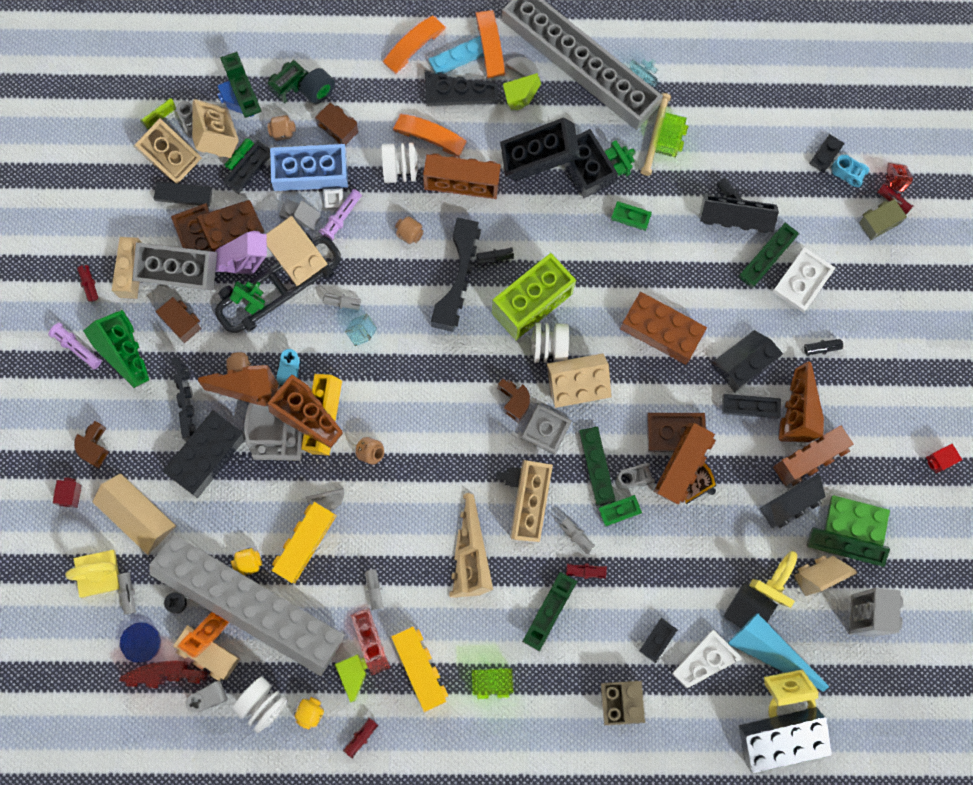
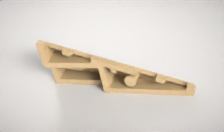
M470 493L463 495L466 501L464 512H461L460 516L463 518L462 529L458 530L454 557L457 561L456 571L452 573L451 578L454 580L453 591L449 592V597L451 598L480 596L493 590L474 494Z

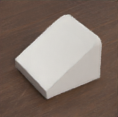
M343 188L324 189L325 208H340L343 203Z

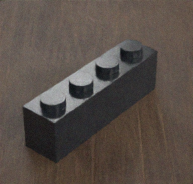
M704 194L699 216L700 222L707 225L721 224L727 228L734 226L742 230L755 229L762 233H768V231L774 232L779 210L776 204Z

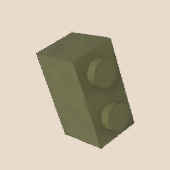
M895 199L890 202L886 200L879 204L876 210L870 209L862 214L863 218L859 224L870 240L900 225L907 218Z

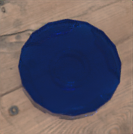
M137 622L127 627L120 637L119 645L124 657L134 663H145L152 660L161 648L159 631L154 626L143 622Z

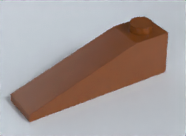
M808 361L795 369L790 386L792 394L789 401L785 403V408H787L786 415L780 421L779 441L811 442L823 436L824 417L812 363Z
M268 365L243 367V371L229 370L226 375L216 373L198 378V382L206 391L261 406H268L267 403L277 393L279 385Z
M294 375L287 379L267 403L269 412L275 417L329 448H332L343 434V431L330 414L327 413L309 386Z

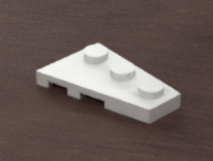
M712 630L673 671L672 675L683 686L689 688L743 658Z

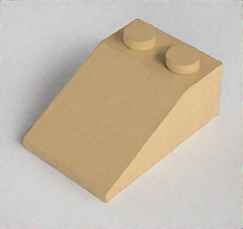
M196 99L193 100L192 138L195 149L203 153L208 152L219 157L231 158L239 140L228 108Z
M159 119L133 146L149 162L177 184L202 159L162 119Z
M292 216L266 233L268 249L296 286L327 265L318 249Z
M824 555L816 559V564L810 567L809 564L798 568L799 573L795 574L794 577L804 595L808 596L821 592L857 572L834 556L827 558Z

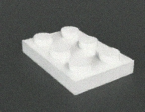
M804 247L773 290V293L804 313L835 270V267Z

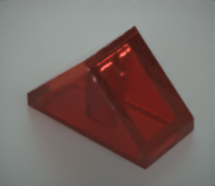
M888 162L886 186L894 191L904 192L912 183L913 176L907 165Z

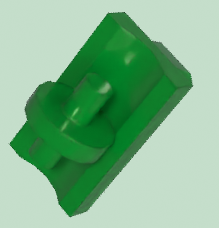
M617 140L613 141L610 148L604 152L610 161L616 160L617 164L613 166L618 176L622 174L628 176L633 168L631 164L635 162L633 156L636 154V151L634 149L628 150L626 146L621 148Z
M238 281L235 283L230 300L236 304H239L242 298L248 300L249 302L244 309L251 315L258 309L262 310L265 306V300L261 298L264 292L259 289L260 282L257 281L253 285L248 281L245 286Z

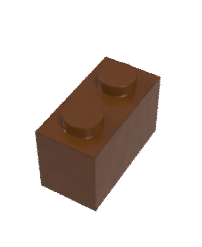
M331 102L315 117L317 125L339 144H345L346 146L359 133L357 121L351 116H346L341 107L338 105L334 106Z
M172 297L155 312L183 343H186L201 330L198 324L200 320L194 313L189 314L186 311L188 307L181 300L177 302Z

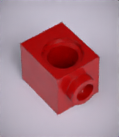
M953 443L926 457L929 467L936 474L962 461Z

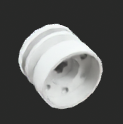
M401 143L400 152H396L394 144H382L384 183H397L398 174H402L403 181L407 182L406 174L410 173L411 182H415L418 162L414 143H409V151H405L404 143Z
M535 323L531 344L534 363H539L540 354H543L544 363H547L549 354L553 355L554 362L568 360L569 324L555 323L554 331L550 332L548 323H545L544 331H541V323Z
M263 677L258 678L232 707V710L241 719L249 714L252 715L248 722L249 726L259 721L254 728V731L257 733L270 726L276 720L288 701L285 697H282L275 702L280 693L276 691L269 696L268 693L272 685Z

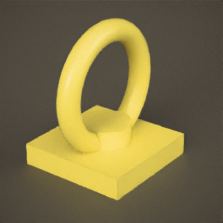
M115 550L74 558L75 568L68 570L65 574L67 579L77 580L80 598L120 590Z
M794 551L787 553L777 567L772 579H768L766 584L752 579L749 586L777 603L791 608L795 601L782 594L785 589L783 586L796 564L797 553Z
M803 669L764 677V684L773 697L768 709L770 718L778 716V706L807 701V709L816 707L815 699H818V691Z

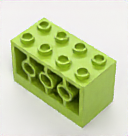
M549 253L492 300L491 314L517 341L533 328L535 323H539L572 296L576 279L552 253Z

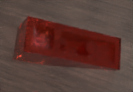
M366 608L351 614L350 616L363 656L371 675L390 669L391 667L370 609Z

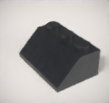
M754 330L714 360L711 365L735 393L776 362L783 353L770 338Z
M819 473L760 508L771 528L778 525L780 529L790 523L788 519L792 516L797 519L806 513L804 509L809 506L811 509H814L822 504L820 500L825 498L826 495Z

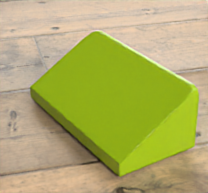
M172 98L166 100L140 120L147 130L150 129L159 119H164L176 110Z

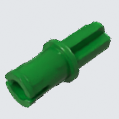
M246 138L237 150H234L231 158L223 165L232 171L254 146L253 141Z

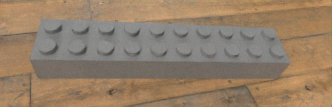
M511 0L502 9V22L634 129L638 130L660 106L663 95L546 1Z
M174 534L149 565L150 575L319 676H322L343 642L344 634Z

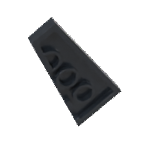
M425 70L426 106L498 103L497 83L476 79L474 81L466 80L465 77L458 76L455 78L447 76V74H434L431 71Z
M177 357L171 358V362L177 369V374L173 375L174 383H176V387L180 391V393H177L176 398L178 407L182 408V411L179 412L182 439L187 442L196 431L195 424H192L194 407L190 405V398L193 397V392L188 383V380L191 379V372L181 359Z

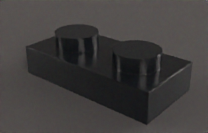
M829 134L809 164L825 173L845 143Z
M660 618L638 652L656 663L678 629Z

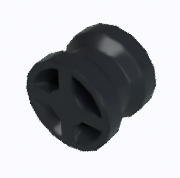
M170 593L164 599V607L169 612L181 613L187 607V599L182 594Z

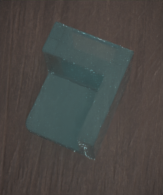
M364 314L354 318L345 330V333L352 343L357 346L370 341L377 327L369 315Z

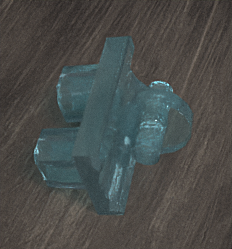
M632 59L629 63V69L636 75L644 77L643 80L651 87L658 85V78L650 73V71L654 74L657 73L658 69L654 67L656 61L651 59L647 62L643 59L641 64L645 66L644 68Z

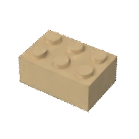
M603 353L547 364L550 395L555 408L612 397L609 364Z

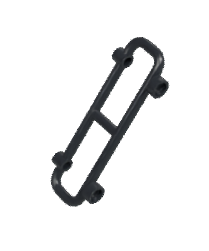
M305 233L315 247L319 244H325L332 252L334 259L289 291L275 274L283 269L279 263L251 280L250 283L254 285L257 281L262 283L270 278L281 293V296L252 316L244 318L236 326H232L223 315V309L233 302L230 300L233 288L230 285L222 288L218 292L222 300L215 308L217 320L230 333H239L245 329L247 332H250L257 327L256 321L323 276L325 279L332 277L335 274L333 269L341 261V253L333 241L325 236H318L312 239L308 233Z

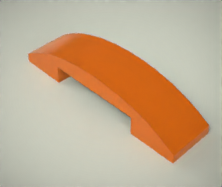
M493 10L476 12L487 78L505 76L500 37Z
M434 16L425 19L410 30L393 47L383 60V63L397 74L408 64V59L431 38L434 40L446 29V26Z
M400 114L393 128V131L407 137L412 135L442 147L444 152L460 157L467 143L465 139L436 123L412 115Z
M211 612L193 632L190 631L177 647L191 657L196 658L220 635L230 622Z

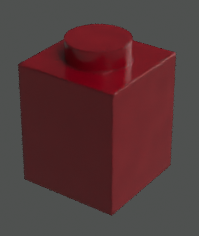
M64 477V480H56L52 503L61 507L78 508L82 485L77 483L74 478Z

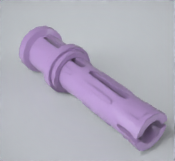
M352 189L335 215H331L325 227L319 230L320 234L333 241L334 235L339 229L343 228V221L362 197V194ZM351 202V204L348 206V208L346 209V211L343 212V210L346 208V206L348 205V203Z
M57 323L50 329L48 335L58 340L63 348H69L92 369L99 367L102 360L78 342L75 334L69 333L64 329L63 324Z

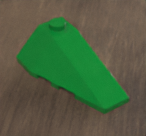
M123 310L95 320L83 330L93 348L133 388L150 381L144 360L139 356V344L134 340L133 333L135 331L133 325Z

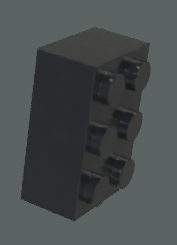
M591 129L576 135L580 158L563 164L583 198L614 184L618 176L616 169Z

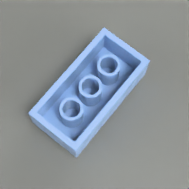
M345 144L270 148L271 183L274 191L348 187Z

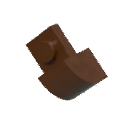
M502 378L498 383L497 389L510 398L504 406L503 412L519 423L529 408V391L523 384L517 390V386L512 381H506Z
M94 421L93 424L87 427L84 437L79 434L76 435L74 447L81 459L99 469L109 451L97 445L106 427Z

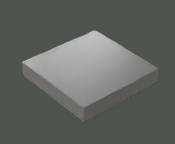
M537 404L521 439L556 455L572 420Z

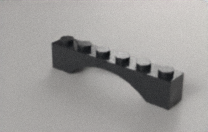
M459 217L456 219L453 242L460 259L459 273L450 291L435 304L431 319V327L453 332L454 326L458 327L460 316L457 314L458 310L463 308L465 298H462L463 291L467 292L469 281L466 278L467 274L472 272L473 263L470 262L471 258L476 256L477 246L474 245L475 241L480 239L482 230L479 229V222Z

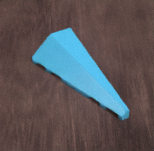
M755 614L727 643L784 673L803 669L813 685L821 691H825L829 687L759 614Z

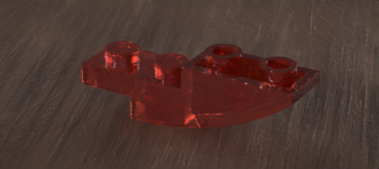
M163 661L129 671L122 675L119 681L126 682L125 686L138 687V683H146L145 688H158V684L165 685L166 677L167 681L179 682L180 678H188L187 682L200 683V679L206 680L207 671L187 670V661Z

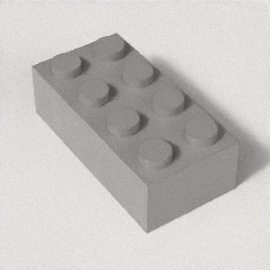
M136 243L132 281L213 290L217 252Z
M873 588L852 594L849 634L877 637L899 633V630L902 628L900 609L903 606V597L901 596V591Z

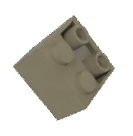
M642 681L601 683L604 726L645 723Z

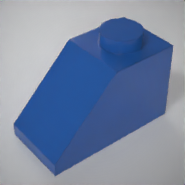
M227 81L217 85L220 91L217 95L221 104L225 103L229 110L243 114L230 82Z

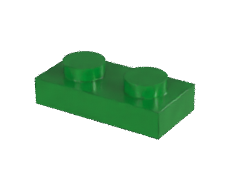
M617 201L611 220L646 231L652 212Z
M635 495L598 508L605 527L642 514Z

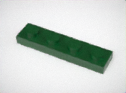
M785 222L738 277L753 289L800 233Z
M597 426L579 430L595 504L598 506L613 503L616 500L599 428Z
M812 527L806 544L809 548L885 567L890 552L888 546Z

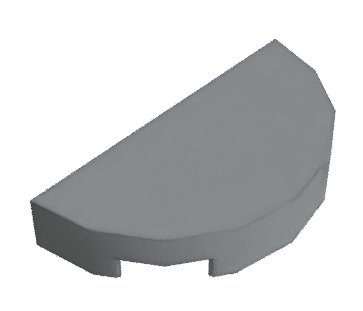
M516 57L506 63V67L522 78L538 73L536 65L525 57Z
M344 488L306 496L308 504L313 505L316 502L327 510L333 511L342 504Z

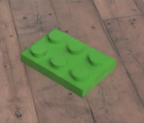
M832 495L824 530L884 545L890 510Z

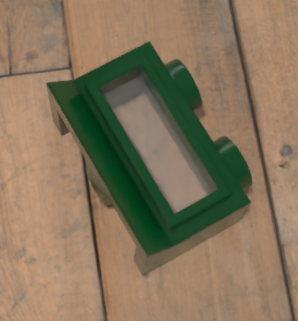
M295 60L286 62L278 74L274 73L270 76L268 80L269 89L285 104L287 102L286 94L290 90L296 93L300 88L299 82L309 72Z

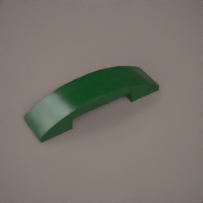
M238 52L220 57L244 118L262 112Z
M562 572L559 573L522 641L523 643L540 652L577 584L576 580Z

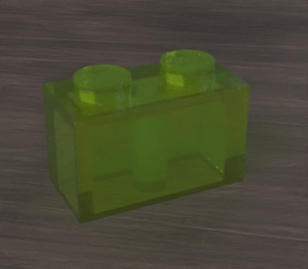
M665 113L655 153L676 158L678 151L682 152L684 141H681L682 136H686L689 126L685 125L686 117Z
M512 668L472 670L473 695H477V699H489L491 694H497V698H509V694L514 693Z

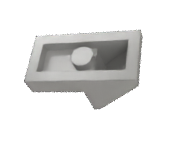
M286 199L279 212L280 218L286 220L292 216L298 225L310 230H314L321 215L302 200L298 204Z

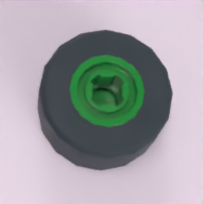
M316 68L305 76L300 85V91L311 103L319 104L332 93L335 81L324 69Z

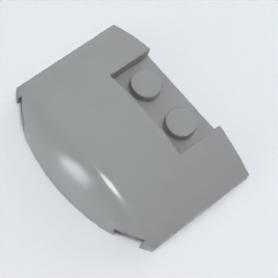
M249 403L245 416L244 430L246 444L253 460L301 461L303 433L271 414L268 406Z

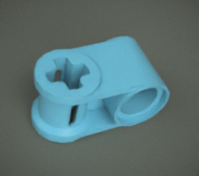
M848 155L839 156L831 166V171L835 176L854 187H860L864 176L870 171L868 166Z
M286 349L281 354L276 378L279 386H282L291 375L298 378L300 359L292 349ZM290 356H293L294 360H291V362L288 363L287 359H289Z

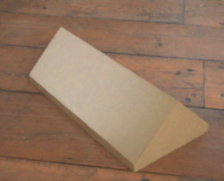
M522 460L510 532L511 539L540 542L553 465Z
M121 473L102 483L92 501L147 555L176 527L168 517Z

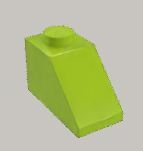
M538 73L503 84L507 103L511 111L521 110L524 106L529 105L541 85Z
M358 654L335 664L350 703L356 701L367 675L365 670L368 668L364 657L360 658Z

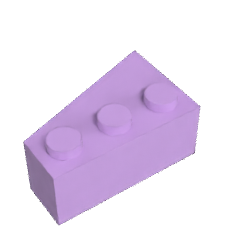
M250 231L216 249L215 271L253 275L267 256V235L260 234L258 231Z

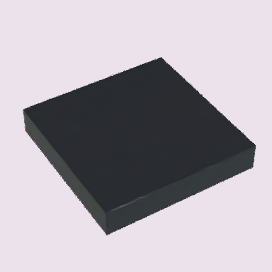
M743 583L723 617L742 629L755 614H759L768 622L778 604L746 583Z

